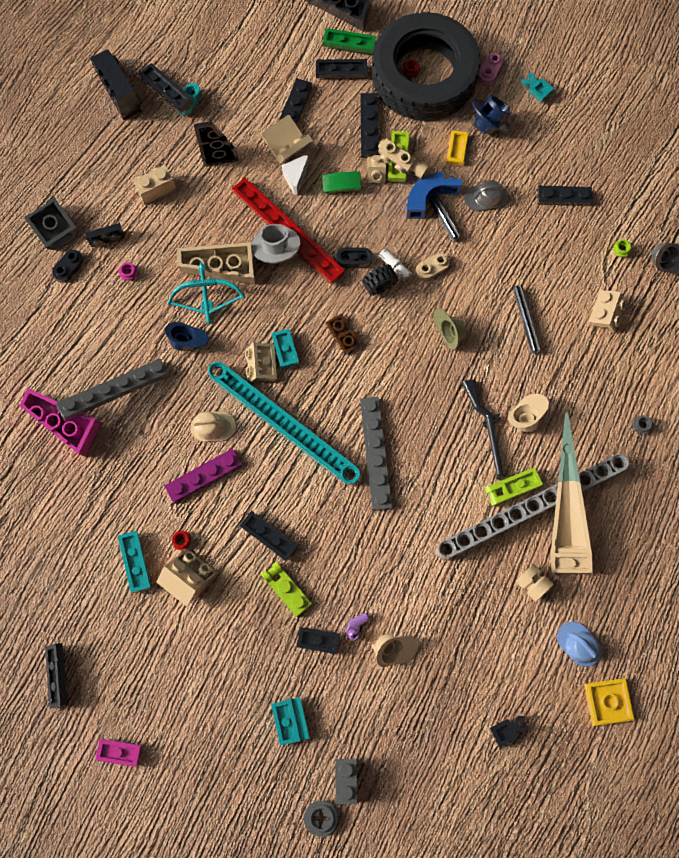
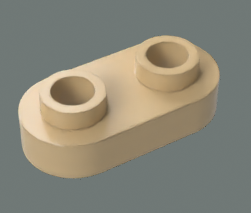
M437 253L420 262L416 267L417 278L422 281H428L445 272L450 264L449 257L444 253ZM441 259V260H443L444 262H443V263H439L438 260Z

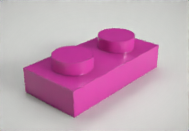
M99 739L95 760L138 767L142 745Z

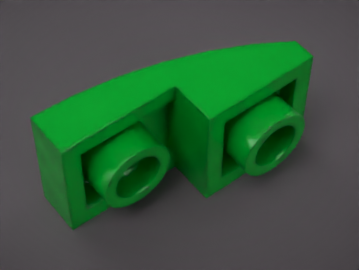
M338 172L323 175L324 193L330 194L340 191L348 193L362 190L361 172Z

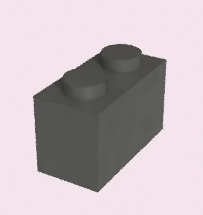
M335 759V804H357L356 759Z

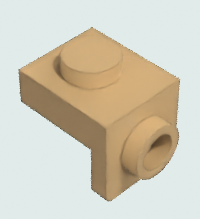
M379 155L367 157L368 183H385L386 163Z

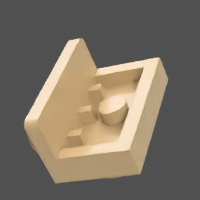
M600 290L589 319V324L591 326L608 327L612 333H615L621 323L622 311L626 308V300L622 293Z

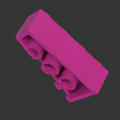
M27 388L19 406L71 447L77 454L85 457L102 423L86 414L64 421L56 407L57 401Z

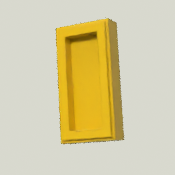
M451 131L446 164L464 166L468 132Z

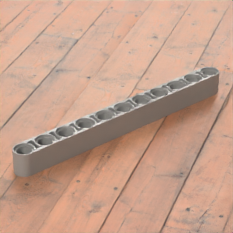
M616 454L580 472L579 478H585L588 481V485H583L580 482L582 493L620 475L629 465L628 458L623 454ZM614 461L619 462L621 464V468H617L614 465ZM597 470H602L605 477L599 476ZM558 484L442 541L437 548L438 557L443 561L451 560L556 507ZM546 495L553 496L554 502H548ZM529 503H534L537 506V511L530 510ZM511 512L519 513L520 519H513ZM494 521H501L503 523V528H496L494 525ZM483 529L486 532V537H479L476 530ZM459 538H466L469 541V545L462 546L459 543ZM448 546L452 552L450 555H445L442 553L441 548Z

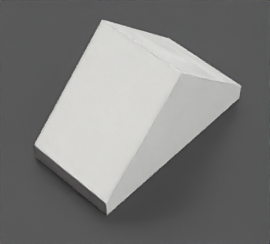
M305 155L282 165L283 176L294 195H298L309 166L308 156Z

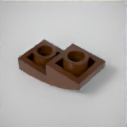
M342 313L325 322L328 330L344 354L361 345Z

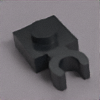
M523 716L515 717L513 723H510L509 719H505L489 728L498 748L517 739L518 737L515 732H525L529 729L528 726L521 728L518 725L519 720L524 718Z

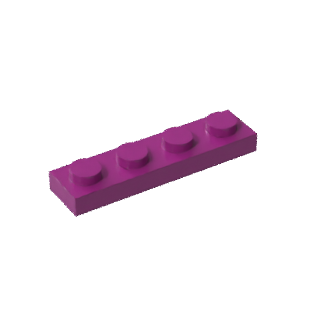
M232 448L169 482L164 487L173 503H176L242 467V464Z

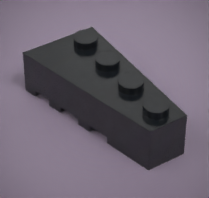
M305 0L361 31H364L373 0Z

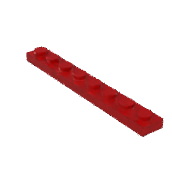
M244 177L232 188V192L267 225L280 224L295 231L300 238V248L297 253L331 285L345 273V270L248 179Z

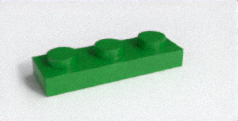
M326 28L323 47L373 54L376 36Z

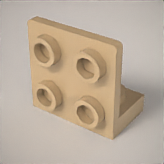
M287 115L261 133L262 138L280 164L313 141L310 135L306 137L302 135L290 115Z

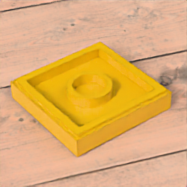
M626 678L584 684L592 726L635 720Z

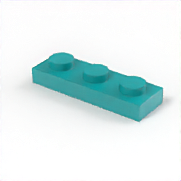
M138 531L118 535L130 592L134 594L151 589Z

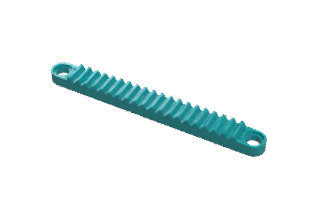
M214 362L209 366L208 373L212 381L251 412L255 413L257 417H260L262 421L266 422L275 431H278L280 435H283L292 444L296 445L298 449H301L303 453L307 454L316 463H319L321 467L325 468L334 477H337L346 485H354L359 481L360 472L354 464L224 363ZM214 369H223L222 375L214 376ZM352 470L356 476L354 479L348 480L345 477V472Z

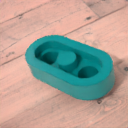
M190 83L184 87L183 91L193 99L194 103L182 114L178 111L180 115H189L199 101L202 92L196 83Z

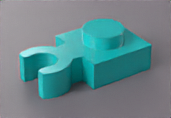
M531 72L527 77L530 81L525 78L522 79V85L530 88L528 93L541 103L553 93L554 88L542 78L537 81L535 75Z

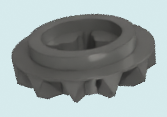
M323 800L315 801L307 807L304 813L305 827L315 836H327L333 832L337 825L338 816L336 809L329 802ZM320 809H322L323 816L330 818L323 821L322 828H320L318 820L311 819V817L319 815Z

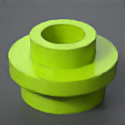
M625 239L616 241L613 246V252L618 257H627L632 250L630 242Z

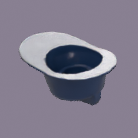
M182 322L169 323L165 328V335L169 339L170 345L178 351L202 347L209 340L208 334L205 331Z

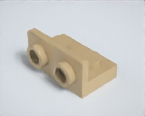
M253 342L245 351V358L248 363L246 375L249 377V383L253 384L256 380L274 382L277 379L274 344Z

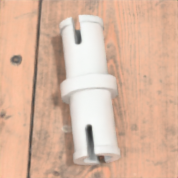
M388 248L380 252L379 257L391 265L403 281H406L412 275V272L401 263L402 260L396 258Z

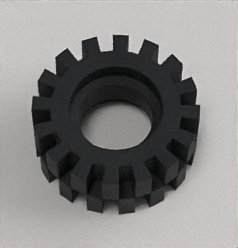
M383 264L381 267L378 266L377 269H372V272H368L367 276H364L362 283L371 296H375L394 286L395 282L398 281V276L391 265Z

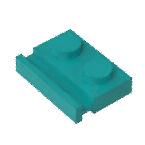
M300 697L271 704L280 746L310 739Z

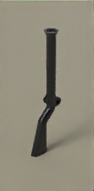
M475 379L462 381L461 383L474 409L486 419L483 422V426L488 429L496 470L495 480L505 479L507 477L504 474L494 425L500 414L492 415L488 409L480 404Z

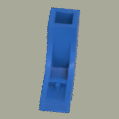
M444 172L433 173L420 179L409 193L406 219H424L425 204L435 194L460 195L462 179H444Z

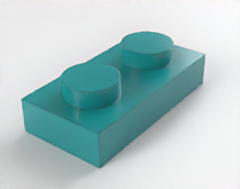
M289 328L271 333L281 369L299 365Z

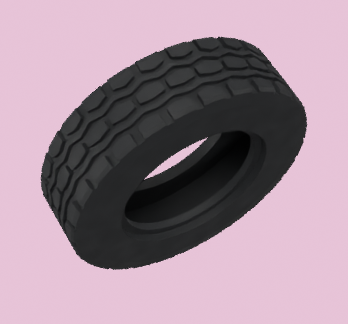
M431 12L405 15L389 24L375 42L372 56L374 89L377 91L376 93H378L380 100L388 108H391L392 111L403 117L429 121L450 116L457 112L458 109L460 110L473 95L480 69L479 47L470 31L451 17ZM431 49L440 52L450 61L453 72L439 83L424 85L407 79L401 73L397 64L405 54L413 50Z

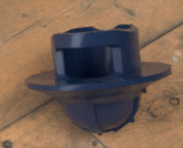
M492 94L486 102L480 99H475L472 102L476 110L474 124L480 133L490 134L495 131L508 133L511 130L507 119L512 112H510V107L505 102Z

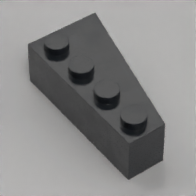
M109 49L90 57L95 72L122 119L125 120L141 112L139 105L142 103L141 99L135 93L130 80L128 81L124 69L119 67L115 54L112 55Z

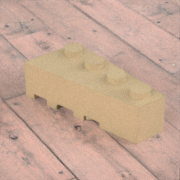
M251 242L177 248L178 267L181 273L200 276L198 268L200 261H202L206 268V277L255 284Z

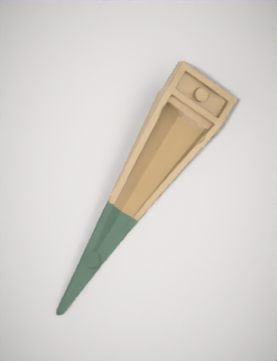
M566 412L551 547L552 573H593L589 530L568 412Z

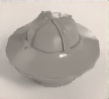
M266 225L254 237L251 243L252 252L256 258L263 262L281 263L297 254L300 248V238L295 231L284 225Z

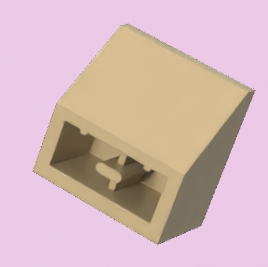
M186 549L164 566L157 583L187 607L199 597L216 576L217 572L190 550Z

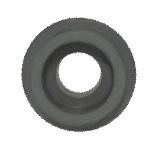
M638 416L633 421V428L639 434H647L652 430L653 423L647 416ZM639 423H643L645 428H641Z

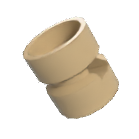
M534 563L515 581L522 589L528 590L527 594L534 602L553 585L547 576H541V570Z

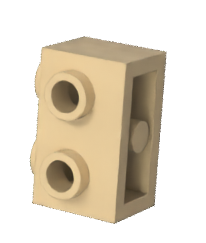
M166 165L157 167L153 171L140 175L133 180L144 205L176 190L174 180Z

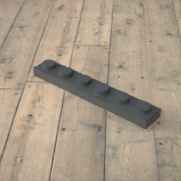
M160 358L56 403V407L64 421H68L170 376L169 370Z
M379 397L360 398L372 511L392 509Z

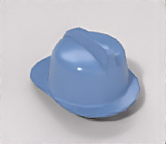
M572 621L561 625L557 633V640L566 654L575 663L583 667L592 666L597 663L601 655V647L597 639L580 623Z

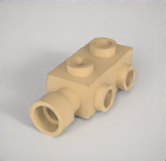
M382 139L378 152L384 162L388 164L392 162L396 165L394 168L402 174L404 172L409 174L412 170L420 179L425 176L429 169L428 165L425 163L421 164L416 158L388 139Z

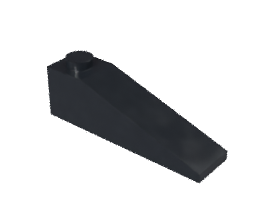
M212 121L194 124L204 166L238 161L235 146Z

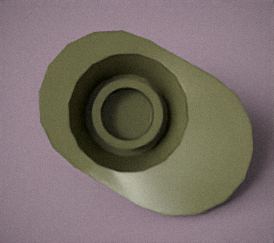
M441 308L434 310L433 319L438 331L444 338L447 346L450 349H456L459 342L469 337L464 322L460 318L450 317Z

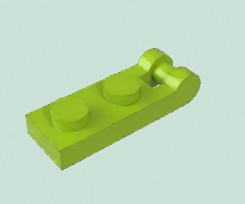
M535 467L487 486L484 489L491 497L490 502L492 506H496L539 488L543 483ZM501 489L503 495L498 496L496 490Z
M275 562L271 565L272 568L267 572L264 571L261 576L293 614L298 617L312 603L281 566ZM278 573L281 578L275 582L272 577Z

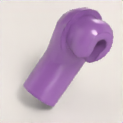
M365 612L348 622L346 634L352 641L359 638L360 626L369 622Z

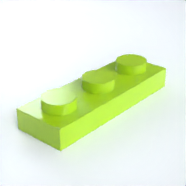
M392 131L391 142L408 152L409 132ZM389 162L388 181L405 182L406 172L402 174L394 168L395 164Z

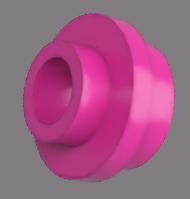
M124 263L119 269L120 277L126 281L133 280L138 273L136 266L132 263Z

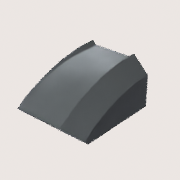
M55 197L34 212L24 216L25 221L48 250L57 251L75 239L77 228Z

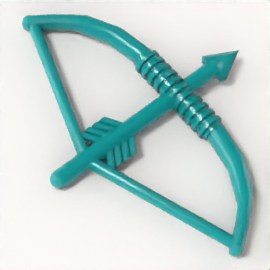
M200 261L198 271H200L201 279L182 283L175 288L167 305L171 304L206 314V322L210 324L211 313L246 296L235 283L226 279H206V268L202 261ZM227 285L234 288L240 296L213 309V302L208 300L207 286ZM202 287L204 300L200 303L201 310L172 302V300L182 289Z

